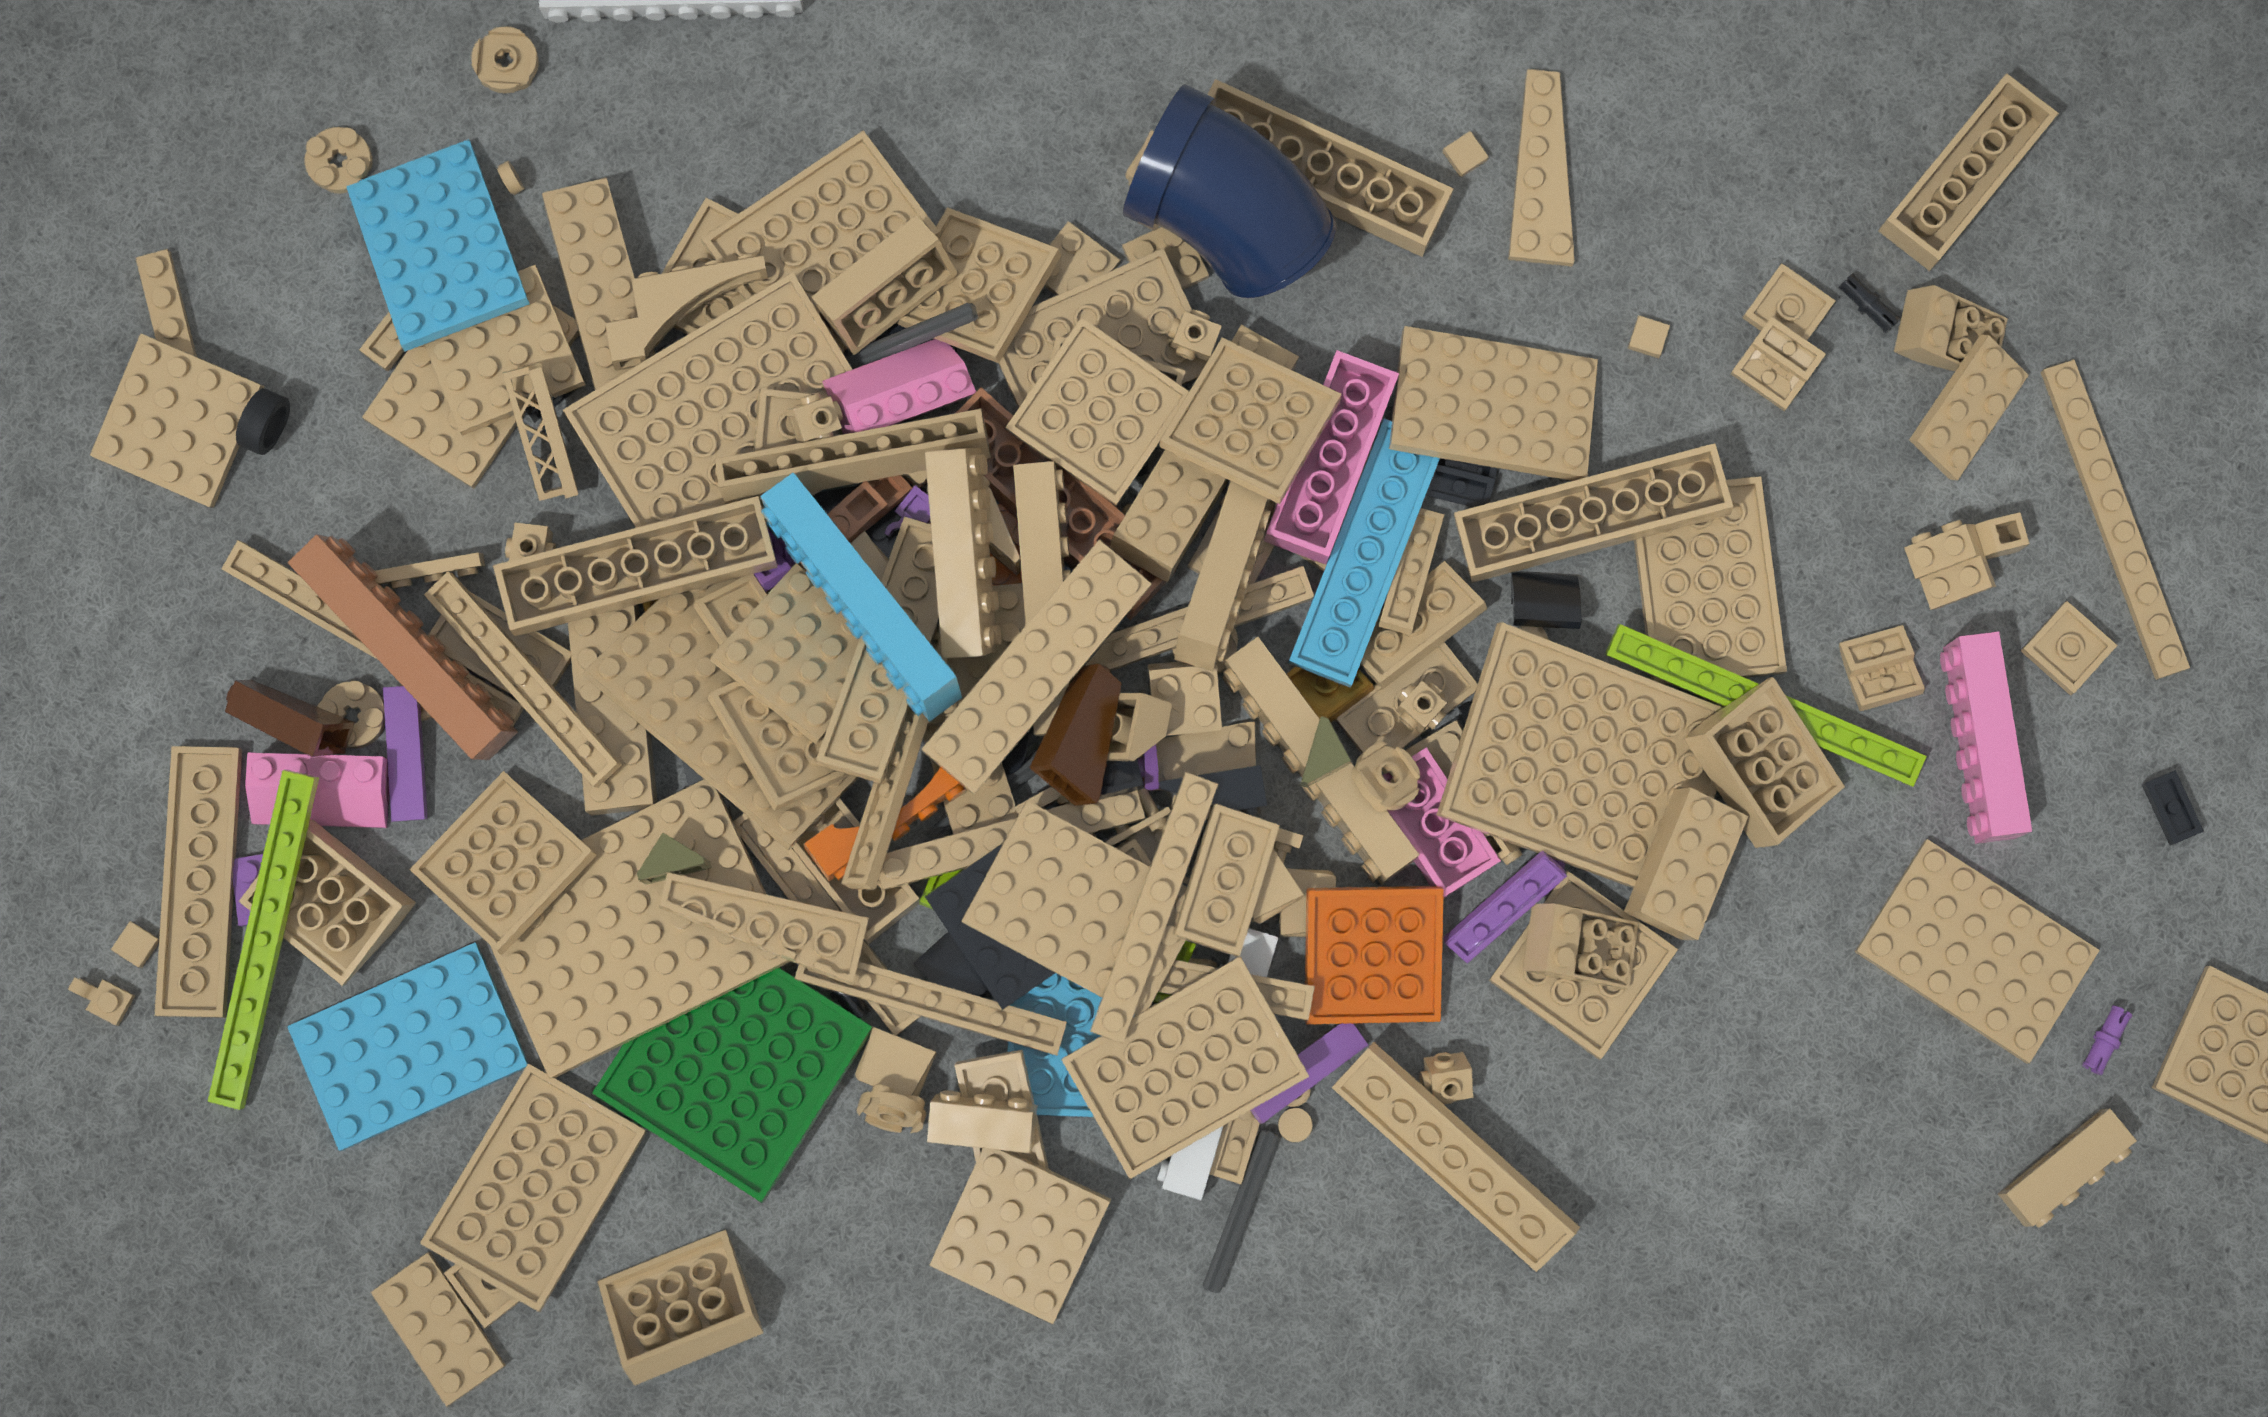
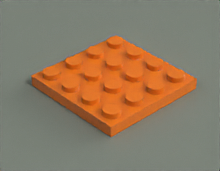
M1437 886L1306 888L1305 985L1315 987L1309 1020H1305V1023L1441 1022L1443 888Z

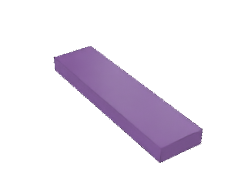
M403 686L384 687L391 822L425 820L428 817L421 707Z
M1542 850L1443 937L1444 943L1468 964L1567 877L1565 870Z
M1353 1023L1336 1025L1297 1054L1309 1077L1250 1111L1260 1124L1264 1123L1368 1046V1043Z

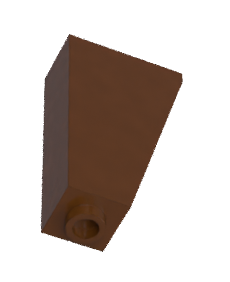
M1102 664L1083 666L1070 681L1029 767L1074 806L1097 804L1104 778L1122 683L1111 674V670Z
M235 680L226 697L228 702L225 709L226 713L307 755L315 757L345 754L355 724L351 720L254 680Z

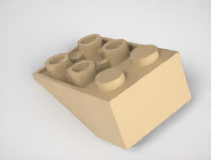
M1935 285L1911 289L1907 291L1894 352L1919 363L1956 371L1980 334L1990 335L2002 347L2008 318Z
M1556 903L1535 904L1531 909L1522 971L1629 989L1639 922Z

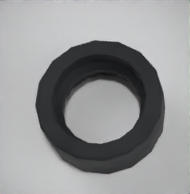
M261 388L255 392L239 419L236 429L237 444L259 455H265L271 451L287 424L290 413L289 399L266 388Z

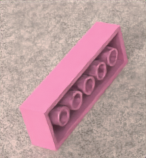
M1336 350L1323 385L1341 393V401L1280 504L1277 503L1264 542L1322 564H1327L1399 373Z
M1998 631L1959 636L1943 647L1944 652L1940 654V664L1942 671L1947 672L1949 685H1946L1945 694L1948 704L1953 705L1954 717L1951 718V731L1954 737H1958L1960 750L1956 752V762L1958 769L1964 772L1965 783L1962 784L1961 791L1964 803H1969L1971 816L1967 817L1968 833L1970 836H1974L1975 844L2016 839L2032 832L2000 634Z

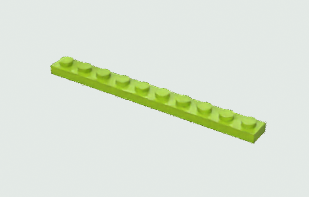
M1621 624L1617 625L1605 653L1606 656L1723 706H1727L1759 685L1754 681ZM1786 696L1820 748L1914 787L1927 756Z
M282 770L207 1102L238 1110L245 1108L319 777L291 770Z

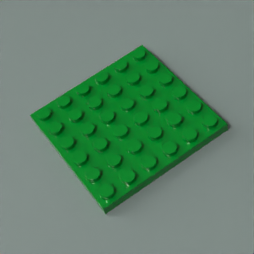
M777 968L623 1044L592 1094L759 1202L764 1203L868 1039L873 1027L803 982L795 980V977L781 968Z

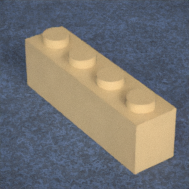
M2101 1109L1998 1193V1195L2024 1227L2036 1225L2039 1228L2053 1218L2054 1214L2051 1211L2060 1204L2066 1206L2080 1195L2077 1190L2086 1182L2091 1185L2102 1178L2106 1173L2103 1168L2112 1161L2117 1164L2125 1159L2132 1152L2129 1147L2137 1140L2111 1109Z

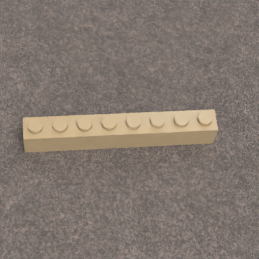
M981 409L717 458L715 462L718 487L725 504L756 496L762 501L760 497L762 494L793 472L809 492L924 471L926 470L925 452L981 448V455H985L986 459L991 458L982 411Z
M1054 461L1013 465L1026 625L1071 574L1070 570H1065L1064 557H1069L1068 536L1062 537L1061 524L1067 523L1065 503H1059L1058 490H1064L1063 470H1057ZM1068 685L1033 725L1034 735L1044 736Z

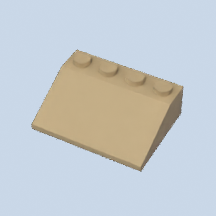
M1774 677L1768 678L1704 720L1683 738L1727 806L1748 816L1743 830L1755 848L1775 846L1781 843L1845 787Z
M310 820L283 938L343 986L398 928L416 902L317 822ZM258 876L238 901L250 911Z
M726 1229L598 1281L622 1368L634 1385L764 1333L754 1301Z

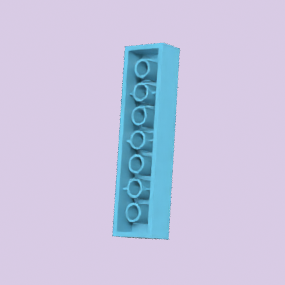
M794 472L762 494L760 497L765 508L761 512L767 520L766 524L777 539L782 537L787 545L785 548L797 564L799 562L803 564L807 570L805 572L807 577L817 589L819 587L822 588L827 596L825 599L836 614L842 613L847 621L845 624L856 639L862 638L867 646L865 649L877 665L882 662L883 667L887 671L886 676L895 689L903 688L902 690L908 698L906 701L917 716L923 713L930 722L960 700L962 695L956 675Z

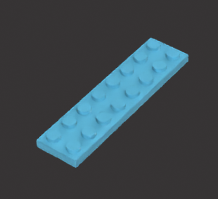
M1385 418L1380 426L1288 662L1291 665L1350 688L1440 459L1390 450L1392 421Z

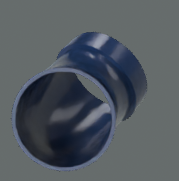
M1184 84L1170 101L1149 140L1131 182L1123 208V216L1154 231L1161 226L1181 238L1208 262L1216 275L1221 279L1225 288L1234 296L1255 298L1283 289L1310 271L1328 251L1336 234L1335 217L1326 207L1324 200L1309 179L1278 147L1251 126L1216 107V98Z

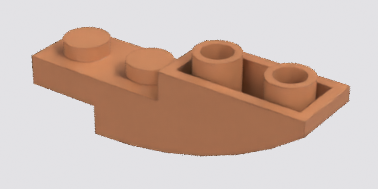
M901 475L871 480L870 482L866 481L853 490L827 515L849 543H851L861 533L867 531L902 502L912 490V487ZM799 562L798 565L807 571L803 564Z

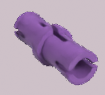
M2112 1005L2111 1011L2101 1030L2096 1031L2093 1036L2095 1042L2082 1063L2084 1068H2091V1072L2103 1075V1071L2114 1049L2118 1050L2121 1045L2119 1039L2133 1016L2130 1012L2126 1011V1013H2123L2125 1009Z

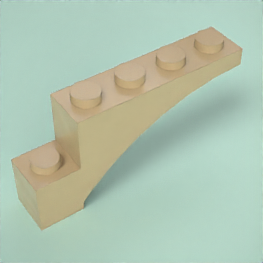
M745 254L738 257L736 261L712 260L705 263L702 267L679 266L673 268L669 273L646 272L640 274L636 279H631L638 317L619 316L614 318L612 322L605 323L615 371L633 368L647 360L664 336L685 316L703 303L739 286L768 279L764 255L757 257L755 254Z

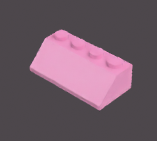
M937 339L822 381L827 395L831 396L832 401L838 402L842 411L843 420H840L843 435L897 425L966 399L976 393L964 361L949 344Z
M1426 747L1412 756L1420 772V778L1417 780V789L1419 788L1417 796L1405 807L1387 811L1419 853L1414 862L1430 886L1442 887L1444 899L1499 863L1500 859L1482 832L1436 815L1448 779ZM1390 773L1382 775L1389 783L1393 778Z
M247 753L245 788L251 824L270 825L282 770H291L319 777L310 820H314L320 826L387 828L389 775L388 760L385 757L352 755L312 757L307 754Z

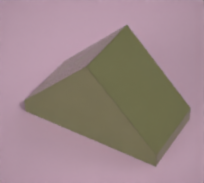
M1321 716L1301 780L1300 786L1307 788L1348 766L1351 762L1328 718Z
M662 833L639 869L637 877L640 882L648 885L665 880L667 872L683 876L711 869L712 867L709 860Z

